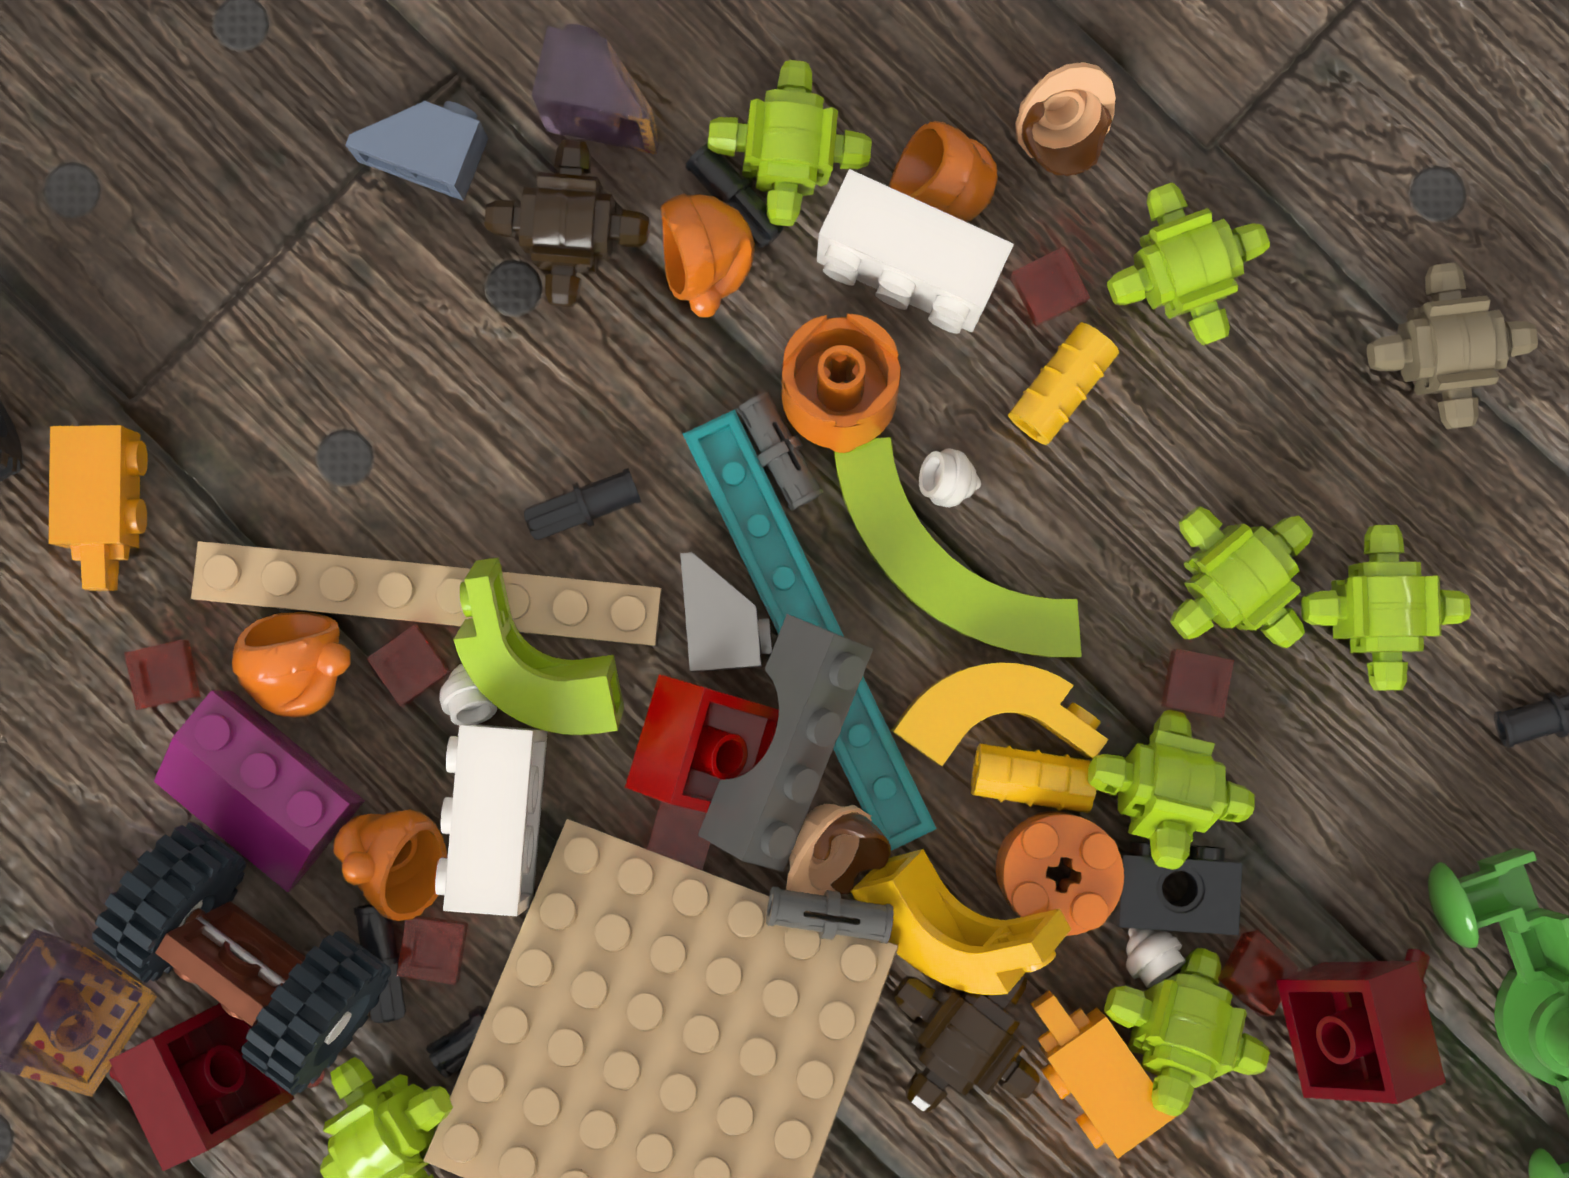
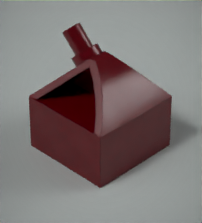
M1408 949L1404 961L1323 962L1276 980L1304 1098L1400 1104L1446 1083L1425 996L1428 986L1424 982V977L1431 959L1427 953L1418 949Z
M221 1003L109 1060L112 1065L109 1073L110 1077L121 1084L162 1171L209 1151L295 1099L293 1095L242 1057V1046L248 1041L246 1036L249 1029L253 1026L244 1020L229 1015L222 1008Z

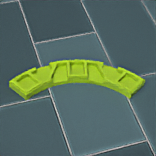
M891 437L874 438L870 442L858 446L847 453L833 451L836 474L844 503L856 530L865 543L871 557L888 579L911 602L935 620L961 635L993 647L1017 654L1047 658L1082 657L1077 599L1036 597L998 586L969 571L953 559L931 537L919 521L904 493L894 462Z

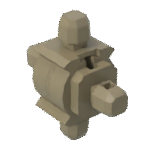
M1458 263L1437 264L1429 267L1425 276L1426 296H1431L1432 302H1427L1418 308L1409 309L1406 316L1408 321L1398 325L1396 335L1381 337L1367 345L1368 365L1377 371L1401 370V375L1405 382L1416 381L1414 391L1418 396L1442 393L1443 401L1438 402L1441 422L1446 429L1475 426L1479 417L1478 397H1472V389L1497 384L1499 376L1496 371L1507 367L1509 357L1528 354L1536 349L1538 345L1537 329L1534 324L1526 321L1505 322L1500 310L1488 311L1491 300L1487 295L1462 298L1461 291L1466 290L1463 270Z

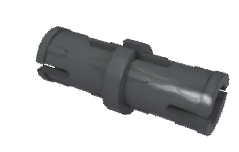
M767 391L741 404L736 410L743 418L761 452L757 456L762 467L768 466L789 504L790 510L793 511L821 496L824 492L819 487L799 450L803 446L798 435H791L771 398L770 392Z
M772 887L767 906L766 924L767 926L778 925L819 932V938L833 940L835 935L876 940L887 944L892 931L894 911L893 906L890 904L880 905L843 899L840 892L826 890L823 896ZM805 911L818 912V913H824V914L808 913V912H805ZM839 916L850 917L854 919L841 918Z

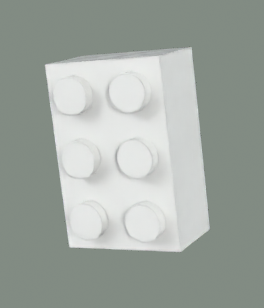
M849 169L819 232L817 262L825 265L823 272L838 282L853 286L856 280L877 289L876 297L893 307L905 310L910 304L930 313L928 320L943 330L958 334L961 329H965L972 333L1014 244Z
M479 724L459 725L458 737L451 736L449 738L446 753V770L448 773H455L453 797L444 798L441 812V832L450 834L448 858H440L438 861L435 879L436 894L444 895L443 911L518 916L530 907L534 898L548 731Z

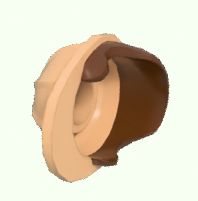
M1081 62L1066 64L1049 72L1043 79H1040L1020 103L1019 114L1015 122L1016 139L1029 157L1034 158L1046 171L1052 172L1055 175H1077L1095 165L1099 159L1105 136L1109 132L1115 113L1116 96L1110 76L1097 65Z
M836 804L817 806L806 815L795 846L790 854V871L788 873L786 890L823 896L826 890H831L848 895L854 888V880L860 873L870 869H881L887 864L891 853V845L881 830L872 822L871 816L857 806L850 805L844 807Z

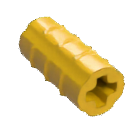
M1080 322L1064 343L1058 346L1057 352L1047 365L1040 369V374L1029 388L1023 391L1022 397L1008 413L1010 420L1032 439L1044 445L1049 444L1062 426L1069 422V417L1079 404L1087 399L1086 395L1101 377H1104V372L1119 354L1117 346L1098 329Z
M979 743L971 778L972 795L995 798L1000 802L1008 800L1027 803L1029 807L1040 805L1056 808L1057 811L1066 809L1089 813L1092 809L1097 789L1088 783L1090 760L1071 758L1068 754L1064 756L1041 753L1038 749L1034 752L1013 749L1010 745L1000 747Z

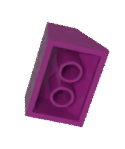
M210 691L173 736L154 779L158 786L286 892H290L332 842L340 828L350 820L365 801L233 691Z

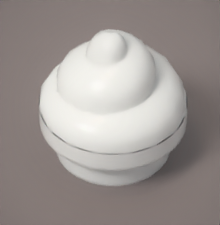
M948 448L941 452L933 451L925 458L919 474L920 491L925 497H929L935 505L948 508L959 505L981 486V480L977 476L973 464L959 450Z
M459 664L451 672L448 680L441 687L439 699L442 710L450 715L451 721L456 725H476L490 719L497 711V706L487 699L473 683L463 664Z
M1129 928L1128 934L1130 939L1126 947L1128 956L1126 968L1133 979L1140 977L1145 986L1149 988L1163 981L1185 964L1186 960L1179 952L1182 944L1177 937H1173L1168 931L1160 930L1155 932L1151 929Z

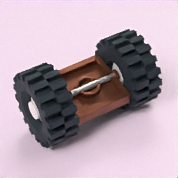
M188 822L186 827L180 825L174 828L170 837L165 834L157 840L155 849L151 852L146 850L137 859V867L131 873L127 871L119 881L122 884L117 892L111 893L104 903L108 907L107 910L97 917L95 925L98 928L92 933V939L95 940L93 944L145 983H148L149 980L154 982L161 978L163 972L168 974L174 970L183 980L197 984L218 1000L222 1008L229 1015L244 1020L253 1026L249 1029L246 1036L248 1041L242 1046V1057L291 1095H296L297 1092L301 1093L306 1090L310 1082L313 1084L321 1076L326 1067L329 1068L335 1062L338 1053L343 1048L346 1049L354 1039L352 1036L357 1029L362 1028L369 1018L367 1016L368 1013L378 1004L380 1000L379 994L388 985L391 969L387 964L341 931L335 932L333 936L328 935L322 940L319 948L314 946L306 954V957L231 902L238 892L235 887L243 881L245 875L242 872L246 868L244 858L198 824Z

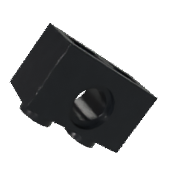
M1130 841V852L1119 851L1124 868V884L1120 899L1115 909L1109 915L1110 922L1122 928L1239 935L1243 863L1224 858L1225 848L1190 845L1189 856L1179 869L1173 870L1158 867L1151 856L1150 842ZM1182 871L1188 881L1187 891L1180 900L1168 902L1162 892L1163 882L1170 873Z

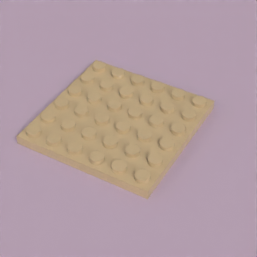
M567 819L450 1096L453 1109L439 1123L424 1162L463 1178H814L898 946L890 942L886 944L876 940L835 935L833 940L819 938V932L778 925L767 926L766 915L769 896Z

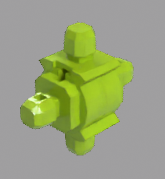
M785 61L780 70L777 89L766 91L764 101L758 98L751 100L747 124L738 123L737 117H718L710 120L707 148L717 154L734 157L735 151L744 152L742 176L746 178L756 177V189L768 192L767 216L770 223L774 225L793 226L800 214L802 197L813 195L816 185L821 187L828 184L833 163H840V169H861L868 166L870 162L872 139L864 133L845 130L843 135L836 134L838 110L834 107L823 109L824 97L812 93V70L809 63L804 61Z
M1173 182L1157 187L1148 193L1147 206L1151 221L1157 220L1159 226L1152 228L1149 234L1140 238L1142 249L1133 255L1134 265L1117 272L1108 280L1107 288L1114 304L1128 305L1147 298L1152 309L1164 306L1165 315L1169 319L1191 312L1193 320L1188 323L1198 342L1204 346L1229 336L1230 325L1225 308L1219 310L1217 302L1238 291V284L1234 279L1244 274L1243 263L1262 255L1270 247L1266 230L1262 224L1255 223L1231 230L1225 219L1213 222L1212 212L1208 208L1185 216L1184 209L1188 205L1180 188Z
M1200 506L1195 507L1179 521L1180 532L1189 545L1200 548V550L1184 562L1185 568L1193 574L1184 584L1195 600L1186 599L1173 612L1170 620L1172 626L1184 639H1192L1201 636L1214 625L1211 620L1221 628L1236 627L1239 630H1257L1263 625L1260 631L1273 644L1282 648L1292 646L1304 635L1305 631L1302 621L1293 608H1284L1286 604L1301 593L1300 587L1291 581V578L1300 572L1298 565L1291 556H1297L1310 543L1313 535L1312 529L1303 518L1297 515L1282 519L1271 527L1269 531L1263 526L1249 527L1246 524L1230 525L1221 531L1219 528L1222 526V523L1209 510Z
M1398 525L1370 526L1364 538V555H1369V562L1349 565L1348 578L1346 580L1331 581L1330 591L1312 592L1302 597L1301 617L1303 621L1311 625L1333 626V639H1350L1351 653H1372V662L1367 663L1369 683L1374 691L1403 690L1407 682L1408 662H1402V653L1424 651V637L1442 636L1441 625L1462 623L1468 620L1471 615L1470 598L1467 594L1455 590H1440V576H1422L1421 562H1399V554L1405 552L1403 536Z
M1166 710L1154 724V731L1150 735L1149 745L1137 743L1126 758L1110 754L1097 755L1090 762L1088 768V783L1099 791L1111 795L1118 793L1117 810L1120 814L1128 815L1131 818L1128 833L1150 838L1151 856L1158 867L1172 870L1179 869L1189 856L1190 843L1193 841V833L1195 831L1205 833L1218 819L1232 822L1245 821L1253 814L1255 808V795L1245 786L1226 781V766L1221 762L1213 760L1211 755L1215 743L1192 738L1191 724L1185 713L1174 710Z
M1196 948L1185 958L1186 962L1182 966L1180 973L1157 983L1146 991L1128 986H1118L1111 989L1107 995L1104 1012L1112 1021L1128 1029L1133 1027L1128 1048L1131 1052L1143 1054L1141 1066L1145 1071L1157 1075L1154 1078L1151 1095L1153 1107L1170 1116H1178L1188 1108L1194 1088L1211 1082L1213 1079L1231 1071L1245 1075L1262 1073L1267 1067L1270 1055L1269 1048L1261 1040L1247 1033L1242 1034L1247 1012L1245 1009L1230 1006L1233 995L1228 990L1217 986L1221 973L1220 958L1216 953L1204 948Z
M356 1057L351 1058L331 1071V1083L339 1099L344 1098L348 1107L324 1124L323 1131L333 1136L328 1138L329 1154L323 1158L320 1165V1172L323 1177L434 1178L433 1174L428 1176L424 1167L429 1163L424 1162V1158L439 1123L453 1109L447 1090L441 1086H432L425 1091L415 1084L408 1086V1076L401 1074L376 1089L371 1081L374 1079L373 1075L365 1064Z

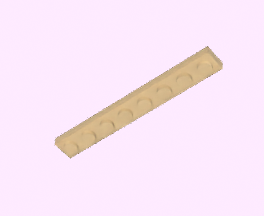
M198 541L191 594V599L458 627H461L465 619L473 618L464 615L460 602V584L465 582L464 579L469 573L470 568ZM502 572L512 619L519 633L657 646L662 588Z

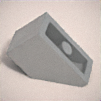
M680 553L690 672L762 667L761 654H770L772 652L769 618L758 619L756 606L694 553Z

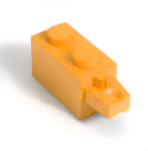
M122 425L50 426L48 544L71 549L72 560L81 561L82 589L118 590L119 561L129 559L130 548H139V534H143L147 527V508L144 500L140 499V476L146 474L148 466L147 448L145 443L140 441V433Z
M1050 990L1030 1003L1048 1029L1047 1032L1037 1038L1042 1045L1040 1047L1041 1051L1050 1062L1041 1071L1061 1100L1072 1094L1084 1113L1075 1118V1120L1096 1149L1106 1143L1118 1159L1177 1117L1167 1115L1153 1107L1151 1098L1153 1082L1111 1022L1097 1007L1087 1015H1085L1081 1008L1068 1015Z

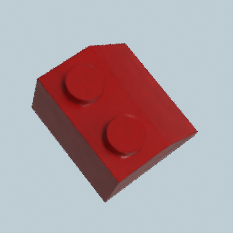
M659 674L625 788L671 805L707 813L720 780L734 779L746 774L764 757L776 732L779 709Z

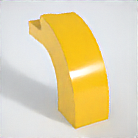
M1018 663L983 664L949 674L936 681L916 697L891 729L894 734L940 766L944 765L961 739L974 725L987 717L1001 713L1019 714L1034 720L1085 758L1093 759L1109 740L1096 731L1101 721L1074 702L1067 709L1060 705L1074 686L1073 684L1047 670Z
M924 849L889 858L883 868L872 869L851 890L856 901L880 905L890 904L893 906V925L888 942L898 946L896 953L902 959L926 976L954 989L981 995L1008 994L1026 972L1036 971L1049 964L1056 956L1055 949L1071 931V927L1060 909L1009 920L992 919L972 911L949 892Z

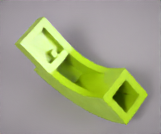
M499 557L475 561L464 579L465 582L460 584V602L463 613L466 617L473 618L464 620L453 640L464 669L481 693L504 713L522 723L544 731L568 735L618 731L624 711V703L614 655L566 660L551 657L535 649L522 637L512 619Z

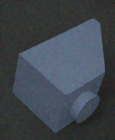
M424 101L349 134L345 146L355 159L362 164L464 201L488 141V136L480 121L476 120L478 115L471 109L451 101H446L443 107Z

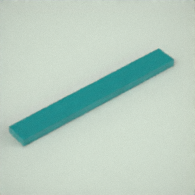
M735 409L683 433V437L778 635L786 615L789 614L844 636ZM863 677L833 750L862 810L871 816L872 822L888 839L892 851L937 828Z

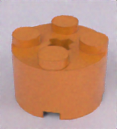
M847 314L846 317L827 319V315L813 318L793 334L785 348L782 363V405L789 422L801 436L814 444L830 448L835 452L847 453L858 446L870 442L885 430L896 410L901 378L899 354L895 342L888 332L867 317Z
M1046 811L1027 818L1004 838L996 859V878L1004 899L1019 917L1060 909L1071 927V931L1066 936H1072L1094 930L1105 923L1108 916L1115 909L1122 894L1124 868L1115 841L1098 825L1070 813ZM1061 857H1063L1064 865L1071 868V874L1069 879H1061L1059 886L1056 887L1055 881L1046 876L1048 866L1057 867Z

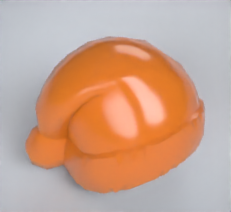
M929 122L921 126L909 140L896 164L888 187L968 222L979 215L991 203L998 180L997 164L984 145L974 139H969L960 129L945 122Z
M680 194L661 205L666 278L674 297L689 301L691 310L697 316L711 317L720 307L721 299L737 291L745 281L753 263L755 243L747 221L737 209L714 196Z
M311 612L279 613L259 619L245 628L238 637L234 647L232 668L233 672L237 675L239 684L264 710L282 717H306L323 709L334 696L337 676L343 674L349 667L351 654L348 648L339 643V626L336 620H333L331 617Z
M411 809L390 812L385 815L364 814L355 816L340 828L334 839L333 852L342 863L343 877L348 883L358 885L366 900L383 917L394 921L411 920L416 916H420L425 908L433 904L438 897L435 891L438 861L440 858H447V850L440 831L429 817L422 812Z

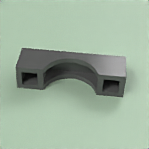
M789 614L786 615L765 667L766 672L776 687L779 701V717L774 738L764 757L753 769L740 777L719 781L698 836L741 861L784 871L859 683L863 678L873 648Z

